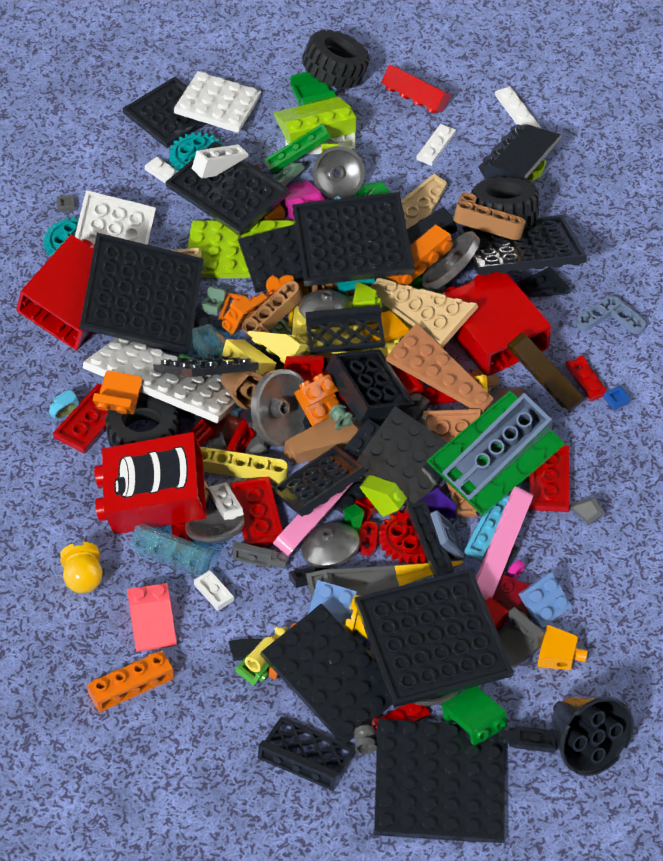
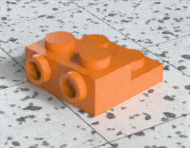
M261 293L257 297L255 295L252 296L250 299L246 296L239 300L235 299L230 304L231 308L224 316L225 320L222 321L223 328L231 335L240 331L243 322L268 297Z
M323 373L312 378L314 381L312 383L309 380L299 385L300 389L294 392L312 426L329 418V412L333 406L341 405L335 395L338 389L329 374L326 376Z

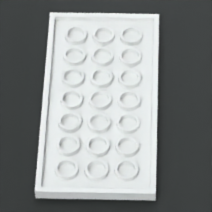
M115 338L83 363L84 369L103 377L106 371L140 376L143 380L140 392L216 423L238 406L222 385L221 376L218 374L188 377L154 372L153 364L161 363L160 360L166 359L177 361L178 357L170 356L159 349H153L145 344Z

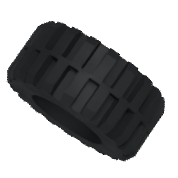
M324 29L311 35L302 55V62L306 71L313 78L318 79L319 82L338 89L354 88L361 83L370 63V57L367 49H364V46L358 43L355 38L342 34L340 31L335 32L330 29L326 31Z
M508 176L488 178V180H482L480 183H477L471 190V193L476 196L475 204L523 218L525 220L524 229L530 227L538 219L539 192L535 185L527 180Z
M142 392L139 393L134 414H121L108 409L105 418L107 439L110 447L180 434L177 408L172 404ZM138 420H151L158 423L154 429L145 432H136L127 428L131 423Z

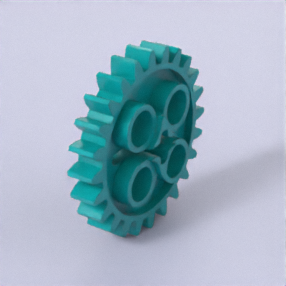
M192 132L191 136L185 134V138L179 137V141H174V145H171V150H169L171 166L179 171L195 158L198 150H204L214 141L219 143V138L214 139V135L208 137V133H205L203 136L201 132L198 135Z
M73 216L69 220L65 217V221L58 219L59 224L52 223L53 228H47L48 232L44 233L45 238H43L44 250H46L47 256H52L71 234L75 236L79 219L75 220Z

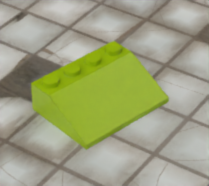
M340 97L274 112V117L288 144L322 123L330 134V139L356 133V117L351 107Z

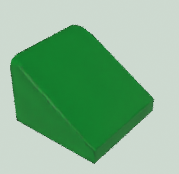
M353 504L343 509L345 523L359 533L364 511L356 504Z

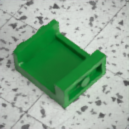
M308 72L290 76V87L299 106L336 97L334 90L330 91L325 83L319 82L318 79L313 78Z
M477 686L469 688L442 703L443 719L447 723L455 721L470 734L471 743L474 746L499 732L500 729L507 727L506 711Z

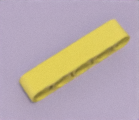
M201 447L204 472L245 479L269 476L270 483L277 484L288 477L287 463L284 460Z

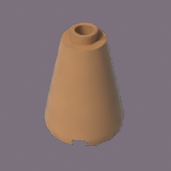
M250 371L225 373L221 376V383L239 407L248 410L251 408L254 390L263 376Z

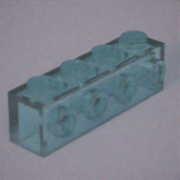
M146 524L135 526L129 547L137 555L153 557L155 562H166L171 564L170 567L177 570L189 571L188 574L195 577H200L208 572L214 553L212 549Z

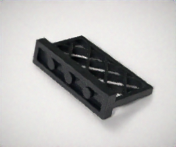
M380 305L305 312L310 355L385 348ZM378 323L374 329L369 327L368 324ZM352 325L359 326L355 331L349 328ZM340 327L337 332L332 331L330 328ZM311 329H322L318 334L311 331ZM363 329L370 332L366 337L359 334ZM344 331L351 334L347 339L341 336ZM326 332L332 335L328 341L322 338ZM375 335L380 338V341L372 342L369 339ZM354 337L361 340V342L358 344H354L350 341ZM335 339H338L341 342H343L341 345L337 346L332 344V342ZM317 340L324 344L322 347L313 348V344Z
M281 716L267 738L259 744L258 759L334 791L338 780L353 758L356 749L351 745L344 744L337 739ZM282 724L290 726L292 731L282 733L280 728ZM306 733L310 735L311 739L300 741L298 735ZM295 737L296 742L286 744L284 738ZM280 739L282 745L276 746L271 741ZM325 741L329 743L330 747L319 749L317 743ZM314 745V751L305 752L303 746ZM299 747L301 753L295 754L290 752L289 749ZM344 749L349 753L347 756L338 757L336 751ZM332 752L334 758L324 760L322 754ZM318 755L320 762H314L308 758ZM337 764L339 769L335 771L327 766Z

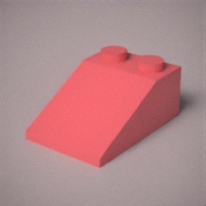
M168 584L127 589L136 652L177 646Z

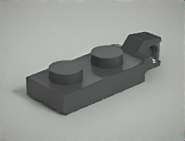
M236 541L233 545V560L268 568L275 566L284 569L289 560V556L282 552Z

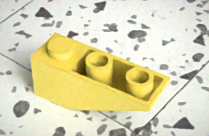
M248 331L247 333L253 337L252 340L255 343L263 344L267 347V352L272 355H278L280 361L284 364L286 356H303L309 346L295 335Z

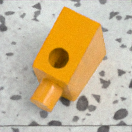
M547 625L537 667L571 670L573 660L586 662L588 651L577 648L578 637L576 635Z

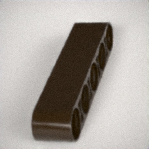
M519 333L507 344L510 352L562 408L568 410V413H571L584 401L582 395L524 333Z

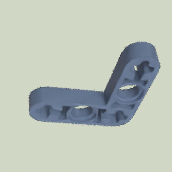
M608 296L581 313L576 321L578 329L583 331L590 330L610 316L633 334L643 333L646 326L643 318L615 296ZM601 312L603 315L596 316L593 313ZM625 313L629 315V317L622 318L620 314Z

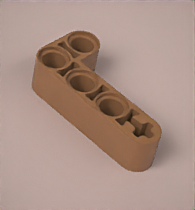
M464 192L460 195L453 217L456 223L512 240L521 239L525 226L523 218L475 204L476 196L472 193Z
M286 282L243 322L242 329L252 343L257 344L252 340L253 337L247 334L248 331L255 328L254 332L270 333L269 330L302 299L303 294L297 282Z

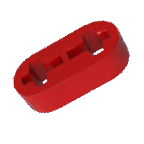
M365 521L360 527L359 552L365 556H371L376 552L378 526L373 521ZM367 528H371L370 535H367ZM366 541L370 542L369 549L365 548Z

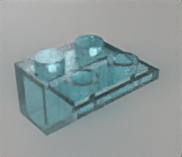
M210 324L192 329V346L199 356H205V358L213 354H221L222 356L226 339H230L226 333Z

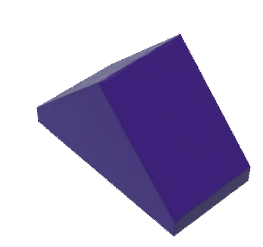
M438 488L417 501L425 500L430 513L438 511L445 518H455L456 504Z

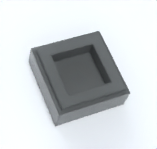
M57 196L58 212L76 211L75 196Z

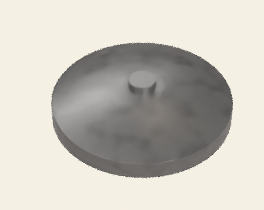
M466 232L452 241L454 246L450 251L446 252L426 269L421 284L428 291L440 288L464 270L479 246L480 239L474 232Z
M278 369L267 373L258 382L252 396L251 416L253 425L261 439L272 446L285 447L284 441L306 430L303 424L306 414L294 392L300 389L299 385L305 381L294 371Z

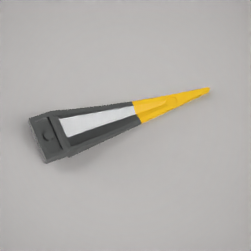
M451 561L453 567L461 565L464 562ZM425 563L325 569L307 573L306 579L312 600L317 580L357 591V596H363L392 587L402 586L433 575L429 564Z

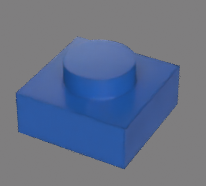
M620 386L604 393L603 398L613 410L630 404L629 396Z

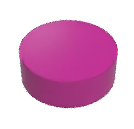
M517 560L508 569L507 575L515 579L524 571L525 564L521 560Z

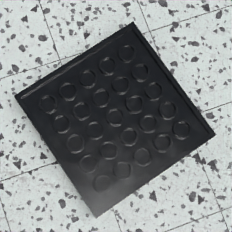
M400 192L292 204L304 286L415 274Z
M563 215L538 217L535 223L523 229L522 237L519 240H512L465 225L457 226L459 236L471 231L480 239L479 246L471 258L477 274L489 275L494 272L507 273L513 270L526 271L531 268L544 269L550 266L558 268L563 265L571 264L577 266L581 263H587V255Z
M97 232L79 329L188 355L204 259Z
M472 568L355 597L356 608L394 708L513 677V669Z
M378 719L374 835L504 843V744L497 743V734L499 732L474 746L471 743L470 734L459 724Z

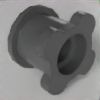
M223 431L220 432V437L208 439L209 442L206 443L207 448L227 451L228 443Z

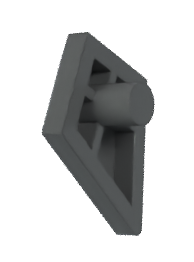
M260 436L251 439L244 454H264L268 451V443L263 441Z
M595 497L569 505V509L589 525L605 514Z

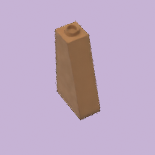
M329 417L284 441V455L296 465L314 460L333 446L346 452L344 447L357 433L358 428L352 423L350 426L336 430L335 421Z

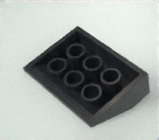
M529 124L514 125L511 127V131L501 139V142L492 149V152L483 159L478 168L485 180L507 176L521 178L522 180L527 179L561 140V134Z
M380 349L334 353L325 369L359 424H364L367 419L374 423L388 417L395 406L403 411L415 404Z

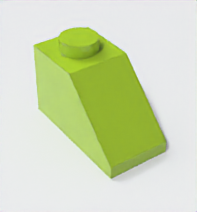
M356 283L353 307L380 305V308H382L381 298H378L376 290L362 283Z
M368 475L359 487L382 517L400 510L407 499L396 483L372 475Z

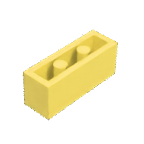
M226 339L222 356L251 358V361L259 362V370L250 372H256L262 376L265 375V372L275 370L276 362L247 341Z

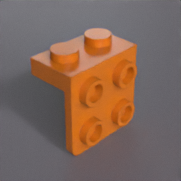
M106 371L100 394L94 393L93 402L101 410L108 411L109 409L121 414H134L143 380L140 376Z

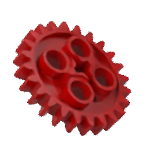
M406 508L404 513L398 510L397 516L390 514V519L385 518L384 524L380 525L379 544H381L382 551L386 550L385 556L392 555V561L398 558L399 564L403 561H406L407 565L411 561L417 564L419 560L425 564V554L415 530L411 526L412 523Z

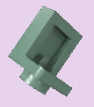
M209 286L207 297L200 303V310L211 315L218 314L223 307L226 290Z

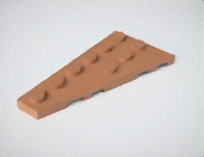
M418 323L410 329L387 355L386 361L471 409H481L482 414L493 403L494 398Z
M481 409L424 411L429 430L446 442H449L482 415ZM447 483L452 501L456 504L457 517H477L478 512Z

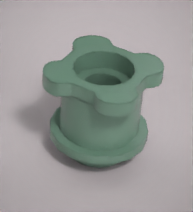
M337 404L329 412V417L336 423V430L350 426L353 423L351 419L353 415L351 412L347 413L345 405Z

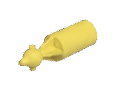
M276 626L274 629L275 635L265 637L245 659V664L251 671L259 672L267 663L260 655L261 651L288 630L287 626L280 628Z

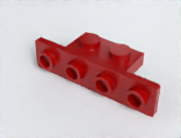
M286 356L283 370L296 372L304 381L309 380L312 383L314 382L312 378L321 373L324 376L328 375L326 371H322L324 365L323 356Z

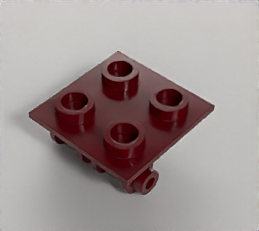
M502 574L492 599L508 611L515 607L518 611L526 614L527 617L530 614L518 595L530 585Z

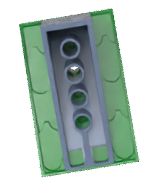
M509 391L431 456L427 463L483 517L509 495L515 486L518 487L564 447L565 443L552 431V419L525 393L517 398Z

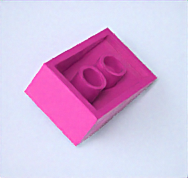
M306 180L286 186L290 189V195L281 203L289 219L294 220L292 204L325 200L321 192Z

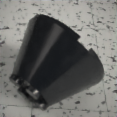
M576 695L567 697L554 704L552 725L560 755L566 767L576 774L592 776L602 773L619 760L617 757L624 747L628 748L633 735V716L627 705L614 697Z

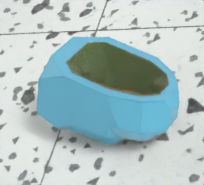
M66 390L54 397V401L50 404L49 414L54 419L60 420L68 416L78 406L79 402L73 391Z

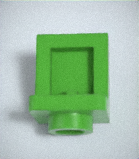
M247 655L237 666L235 672L255 686L258 681L263 682L269 675L267 670L270 665L266 663L259 672H253L245 664Z

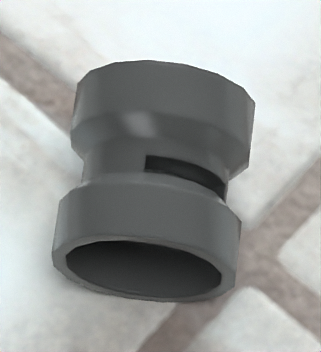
M369 725L357 727L354 730V737L357 740L355 743L356 752L359 754L375 752L377 748L376 741L374 740L375 729Z

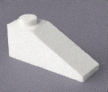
M240 145L198 150L192 169L201 178L217 176L247 158L248 153Z

